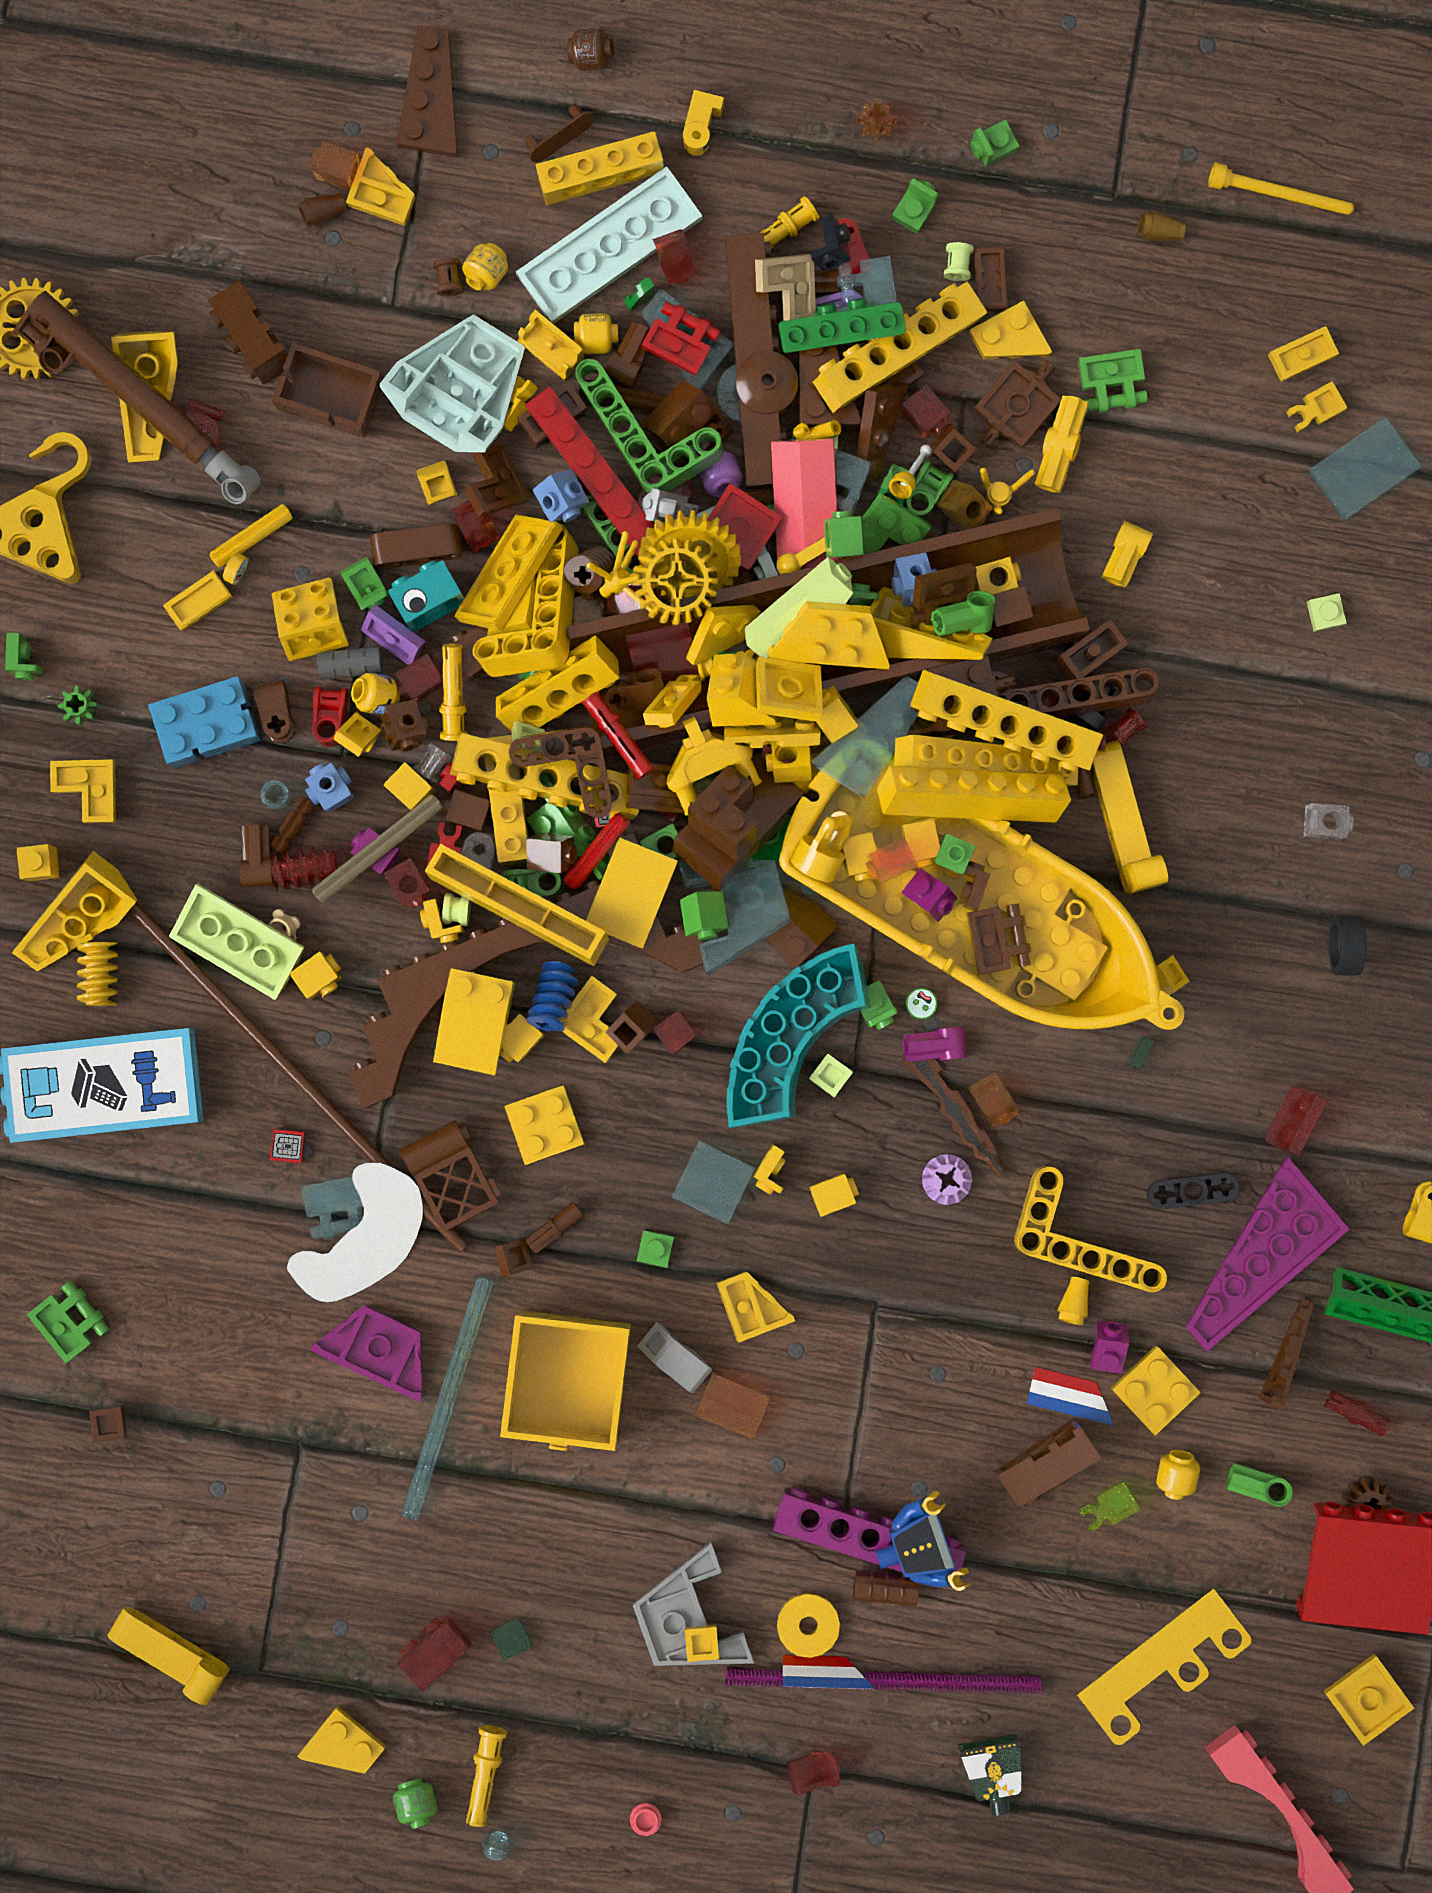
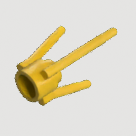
M981 468L982 487L987 491L985 499L993 506L992 512L994 515L1002 514V509L1009 503L1011 495L1016 493L1035 474L1034 470H1029L1013 485L1008 486L1000 481L992 484L986 469Z

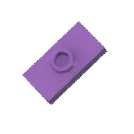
M374 605L368 611L361 628L362 632L410 667L418 659L425 643L422 638L377 605Z

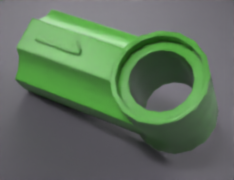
M973 591L967 595V601L937 608L931 613L934 632L939 637L964 630H969L973 633H986L990 631L993 622L995 597L986 591Z
M1233 1462L1227 1477V1490L1268 1502L1273 1506H1284L1292 1498L1293 1491L1291 1485L1278 1474H1269ZM1273 1483H1282L1284 1487L1282 1495L1276 1498L1270 1497L1268 1493L1270 1486Z

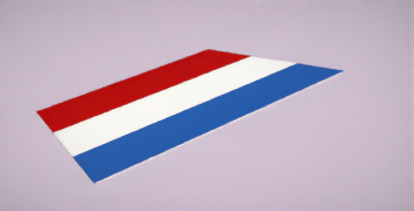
M1035 1367L1026 1404L1114 1426L1096 1382Z
M783 1655V1687L874 1689L846 1657L815 1656L808 1658L797 1655Z

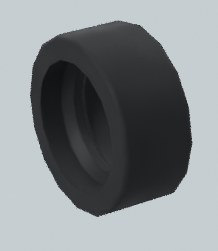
M1360 916L1334 917L1329 934L1331 970L1334 975H1361L1364 970L1367 952L1364 921Z

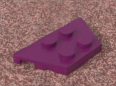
M367 1305L359 1308L316 1342L310 1349V1351L417 1402H420L423 1397L421 1331Z

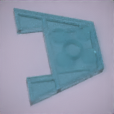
M677 858L683 883L687 891L710 884L683 860ZM749 860L720 890L723 891L729 935L699 944L705 971L708 976L791 922L778 868L774 860Z

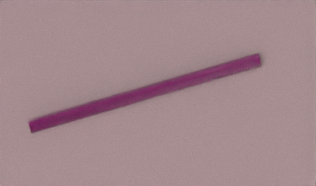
M726 1667L725 1686L727 1684L729 1686L731 1684L739 1686L740 1683L742 1687L744 1683L746 1687L748 1683L750 1687L752 1683L754 1687L756 1683L757 1687L759 1684L761 1687L763 1684L765 1687L767 1684L768 1687L771 1684L774 1687L776 1684L778 1688L780 1684L782 1688L783 1670L780 1669V1672L778 1669H776V1672L774 1669L771 1671L770 1668L768 1671L766 1668L764 1671L762 1668L760 1670L759 1668L756 1670L755 1668L752 1670L751 1668L749 1670L747 1668L745 1670L743 1668L741 1670L733 1668L732 1670L731 1667L728 1670ZM863 1671L861 1673L871 1686L875 1687V1690H877V1687H879V1690H881V1687H883V1690H885V1687L889 1690L890 1687L892 1691L894 1687L896 1691L898 1687L900 1691L902 1687L904 1691L906 1687L908 1691L910 1687L911 1691L913 1688L915 1691L917 1688L919 1691L921 1688L923 1691L925 1688L926 1691L930 1688L932 1692L934 1688L936 1692L938 1688L940 1692L942 1688V1692H944L946 1688V1692H948V1689H950V1692H952V1689H954V1692H956V1689H958V1692H960V1689L964 1692L965 1689L966 1693H968L969 1689L971 1693L973 1689L975 1693L977 1689L979 1693L981 1689L983 1693L985 1689L986 1693L988 1690L990 1693L992 1690L994 1693L996 1690L998 1693L999 1690L1002 1693L1005 1690L1007 1694V1690H1009L1011 1694V1690H1013L1015 1694V1690H1017V1694H1019V1690H1021V1694H1023L1024 1690L1025 1694H1027V1691H1029V1694H1031V1691H1033V1694H1035V1691H1037V1694L1041 1691L1042 1694L1041 1676L1034 1677V1675L1032 1677L1030 1675L1028 1677L1026 1675L1024 1677L1022 1675L1020 1677L1018 1675L1016 1677L1014 1675L995 1676V1674L993 1676L991 1674L989 1676L987 1674L985 1676L983 1674L975 1676V1674L959 1675V1673L957 1675L955 1673L953 1675L951 1673L949 1675L947 1673L945 1675L944 1673L941 1675L940 1673L920 1674V1672L918 1674L916 1672L914 1674L912 1672L910 1674L908 1672L901 1674L900 1672L885 1673L884 1671L883 1673L881 1671L879 1673L877 1671L874 1673L873 1671L871 1673Z

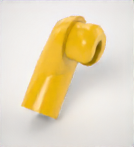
M837 420L811 428L805 423H800L793 429V435L797 438L796 440L829 439L841 433V426Z

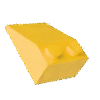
M451 968L433 1062L496 1075L516 983Z

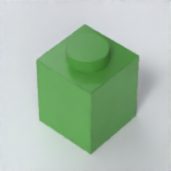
M723 891L695 892L680 899L685 936H698L699 940H711L717 938L718 932L728 928Z

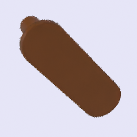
M574 104L568 110L574 119L566 123V126L552 136L549 135L541 142H538L533 135L527 136L525 143L531 149L529 153L531 161L537 163L544 160L587 130L594 121L593 114L589 111L582 112Z

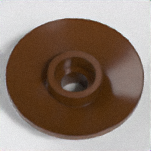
M760 351L749 356L741 364L736 376V388L741 401L749 409L761 414H773L782 411L793 401L798 389V375L794 365L784 355L774 351ZM770 375L774 380L773 384L770 386L764 385L761 380L762 377Z

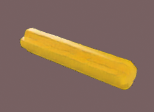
M281 504L211 551L209 554L210 558L217 567L224 566L233 554L237 552L243 553L292 520V514L284 504Z

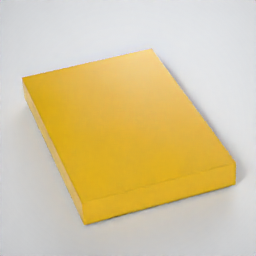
M619 837L586 921L606 931L607 935L643 949L678 861Z

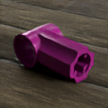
M964 1026L936 1029V1032L904 1035L903 1051L906 1062L939 1058V1060L967 1058Z

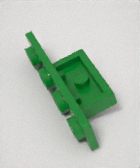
M857 298L847 301L848 306L836 307V303L817 306L818 311H814L808 317L783 320L779 323L783 351L789 353L904 334L906 332L902 303L898 301L876 305L875 301L867 302L866 298Z

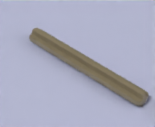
M430 795L312 889L314 896L320 902L328 900L442 810V804L434 795Z

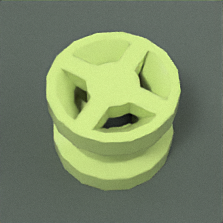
M445 893L442 924L459 922L462 926H468L471 900L463 896L459 898L454 897L453 894Z

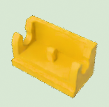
M534 310L529 317L530 322L526 328H520L517 342L522 344L526 350L565 381L584 359L583 348L538 311Z

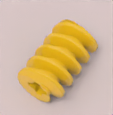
M87 942L77 946V950L86 953V956L77 959L79 964L86 966V968L77 971L78 976L86 978L85 981L77 984V988L86 991V993L77 996L78 1001L86 1003L88 1006H117L116 1002L108 1000V997L117 994V990L109 988L108 985L118 981V978L109 975L110 971L118 969L117 965L109 963V959L118 957V953L109 950V947L118 943Z

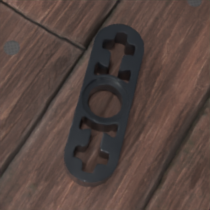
M1228 1173L1158 1180L1149 1185L1146 1197L1148 1202L1158 1209L1226 1202L1237 1196L1239 1183L1233 1175ZM1222 1178H1224L1226 1183H1231V1189L1226 1190L1225 1196H1223L1221 1191H1209L1211 1198L1207 1199L1208 1188L1205 1180L1209 1179V1186L1221 1184ZM1189 1182H1196L1201 1188V1194L1195 1200H1189L1184 1194V1188ZM1178 1183L1177 1193L1181 1200L1180 1202H1176V1196L1165 1197L1162 1204L1159 1199L1154 1198V1193L1159 1191V1186H1162L1165 1191H1174L1176 1189L1173 1184Z

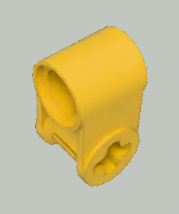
M1426 1181L1418 1185L1415 1190L1410 1209L1404 1220L1403 1235L1432 1244V1200L1428 1199V1194L1432 1193V1182Z

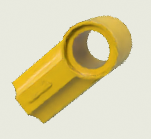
M1124 521L1113 543L1114 550L1101 577L1113 585L1125 588L1132 577L1139 558L1143 557L1153 533Z

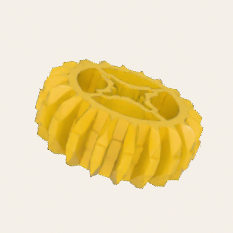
M677 538L671 539L670 548H668L664 539L658 542L660 552L653 545L649 546L647 551L651 558L644 554H641L638 558L645 567L635 566L633 568V572L642 575L638 581L632 583L635 586H642V589L634 592V597L639 598L644 595L646 600L639 607L644 609L650 604L653 607L648 614L650 618H653L658 611L661 612L660 623H666L669 615H671L673 625L679 624L680 615H682L683 621L686 624L692 621L690 611L697 618L701 617L703 613L699 605L706 609L711 607L710 601L705 596L715 597L717 594L715 590L708 588V585L718 584L717 578H709L708 574L716 571V566L706 568L704 563L709 561L710 555L707 554L700 559L697 555L702 547L699 545L692 552L689 551L690 540L686 539L681 548H679ZM670 556L667 573L657 577H650L655 563L661 558ZM679 557L692 564L698 577L696 575H689L683 570L682 561H680ZM674 574L678 575L677 579L681 578L682 582H685L676 589L672 588L673 584L670 586L668 582H664ZM651 587L663 589L668 595L670 606L662 603L655 596ZM699 587L698 594L690 605L680 607V600L682 599L684 589Z

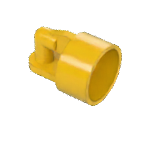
M837 811L823 821L816 837L803 835L791 859V863L798 870L814 879L823 882H833L845 859V854L841 850L853 828L852 816L846 811Z

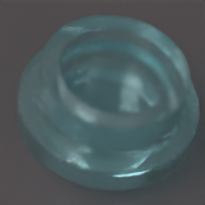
M494 1831L486 1834L482 1839L483 1853L489 1859L496 1861L505 1860L513 1850L514 1844L512 1840L503 1832Z

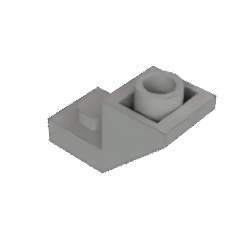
M658 1322L654 1324L637 1345L657 1367L691 1393L695 1392L712 1371V1368L694 1350L681 1344L664 1325Z

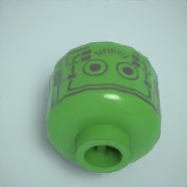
M422 1778L398 1785L399 1790L393 1795L398 1821L402 1824L410 1823L412 1829L430 1824L429 1817L435 1815L438 1811L432 1785L427 1782L423 1783Z

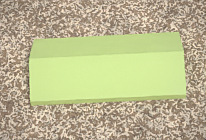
M198 883L191 892L169 935L173 940L274 1000L278 999L290 980L291 976L289 973L297 968L305 948Z

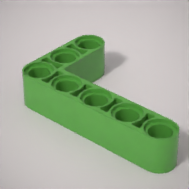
M586 359L578 364L575 375L582 392L647 494L652 492V488L670 492L722 458L724 452L723 444L719 433L712 428H702L658 455L602 365L594 359ZM590 373L599 374L598 378L593 382L584 381L585 377ZM606 398L615 400L610 407L603 408L600 406L601 402ZM622 423L631 425L629 430L624 433L616 432V428ZM713 441L716 443V446L710 451H704L701 449L704 442ZM643 448L647 450L646 454L641 458L632 457V453L636 449ZM681 457L689 459V463L684 467L674 466L675 461ZM653 474L663 476L659 483L650 484L647 482L648 478Z

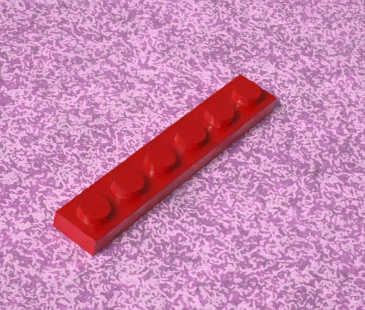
M549 386L526 403L525 408L621 537L624 531L628 532L627 545L629 548L634 540L638 541L639 544L634 553L638 558L641 539L646 537L647 528L654 529V525L651 521L645 520L646 514Z

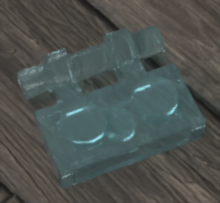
M890 256L859 261L860 274H852L850 262L843 263L838 267L839 277H837V284L842 290L844 304L841 307L848 306L847 301L855 299L854 286L863 284L864 297L867 302L875 301L876 305L897 302Z
M352 1176L301 1187L307 1218L318 1215L320 1217L321 1225L310 1227L312 1239L320 1237L325 1239L335 1238V1234L348 1232L362 1221L363 1216L359 1215L358 1207L363 1206L354 1186ZM347 1210L349 1219L332 1222L330 1213Z

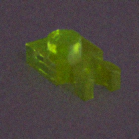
M1123 1480L1098 1494L1096 1498L1099 1504H1089L1079 1509L1081 1516L1087 1513H1094L1097 1520L1088 1525L1089 1530L1093 1532L1101 1526L1105 1519L1108 1518L1111 1524L1114 1525L1140 1511V1506Z

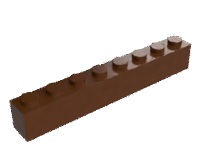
M763 233L726 235L725 245L736 376L741 364L752 354L760 351L779 353L778 335H772L771 323H776L775 304H769L768 292H756L755 260L771 258L770 242H764ZM765 375L761 379L762 383L766 386H770L774 382L770 375ZM738 395L746 490L773 487L771 441H787L785 428L780 429L779 417L784 416V409L773 414L757 413L749 409Z

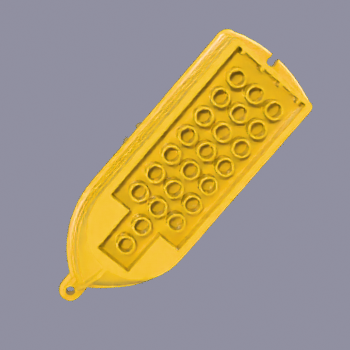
M857 738L851 741L824 765L808 787L819 794V799L816 802H811L802 796L794 810L779 857L780 866L786 874L989 1000L1028 1020L1068 1029L1109 1028L1143 1018L1164 1030L1175 1029L1182 1023L1184 1019L1183 1006L1179 1001L1160 990L1158 973L1150 948L1140 928L1126 908L1098 881L1035 843L1030 835H1022L1011 828L1009 822L1003 820L883 814L877 787L890 765H894V755L866 738ZM837 811H846L853 818V828L848 837L872 832L876 847L884 853L891 854L897 852L902 845L900 831L902 825L934 818L939 843L942 836L947 833L976 846L969 861L985 866L984 872L990 874L978 910L999 907L1001 919L1009 918L1007 905L1019 903L1021 915L1025 916L1026 925H1023L1026 941L1030 943L1032 951L1029 953L1031 965L1019 968L1017 956H1010L1011 969L978 975L966 913L972 912V910L964 908L965 900L961 899L966 881L972 882L973 877L964 874L960 875L937 864L921 867L947 885L957 896L951 912L937 922L928 912L901 893L920 869L917 868L916 863L904 865L905 871L886 875L885 869L873 872L874 878L858 882L855 881L854 876L847 878L844 863H842L834 881L823 882L804 874L791 863V859L802 836L812 835L816 837L823 821L827 817H831ZM1011 928L1003 929L1006 946H1013L1014 940ZM1165 1008L1172 1010L1173 1016L1170 1020L1165 1019L1163 1016Z

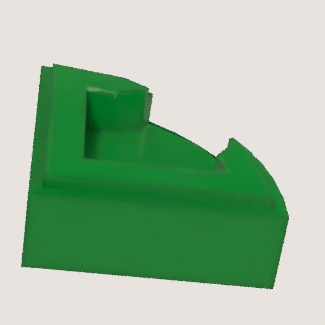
M649 277L644 278L636 285L638 289L636 292L626 296L624 304L630 312L655 295V286Z

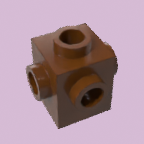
M416 699L386 705L384 714L381 716V734L384 741L389 742L391 751L401 749L403 752L417 749L428 733V723L425 715L420 714Z

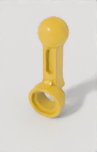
M825 536L796 554L785 553L780 556L777 561L779 574L782 575L801 570L802 565L826 551Z

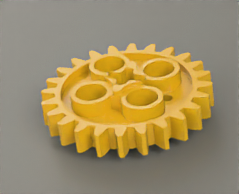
M22 278L21 287H17L11 280L9 281L10 290L8 292L0 287V369L4 370L10 366L9 374L12 377L20 370L22 379L26 381L30 373H33L34 378L40 381L41 372L43 371L52 378V374H49L41 367L38 355L33 352L34 347L21 336V342L17 348L8 349L6 347L7 339L13 336L14 328H4L3 325L5 323L17 325L21 317L12 318L10 316L11 309L16 305H23L26 311L33 300L43 291H47L67 310L71 307L73 301L70 298L61 301L64 295L63 290L59 288L52 293L53 285L51 282H47L41 288V282L38 278H35L32 286H29L28 281ZM77 309L68 310L75 317L79 315Z
M691 510L689 517H684L682 511H678L677 519H673L671 515L666 514L665 524L655 520L654 529L647 528L646 537H642L639 548V556L644 554L651 558L647 548L653 545L660 552L658 542L663 539L666 541L668 548H670L672 538L678 539L679 548H681L686 539L690 540L689 551L691 552L697 545L701 546L702 549L697 556L701 559L709 554L711 558L704 563L705 566H716V571L708 574L709 578L718 579V584L708 585V588L715 591L724 589L725 585H733V577H738L741 563L740 545L736 544L735 534L729 535V526L725 525L719 528L718 517L711 522L707 521L708 516L706 512L701 518H696L694 510ZM670 556L659 559L655 564L664 560L668 561L669 564ZM679 557L680 561H682L683 570L689 575H696L698 577L692 564ZM668 566L652 572L650 577L665 575ZM676 574L664 581L668 582L670 586L673 584V589L685 583L682 582L681 578L677 579L678 575ZM699 587L685 588L682 596L684 598L696 596ZM661 589V595H666L667 593Z

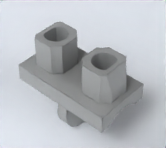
M653 488L652 492L648 493L642 502V509L646 514L645 520L653 522L659 520L664 524L666 514L671 515L673 519H677L678 511L680 510L684 517H689L691 510H694L697 516L698 506L687 503V496Z

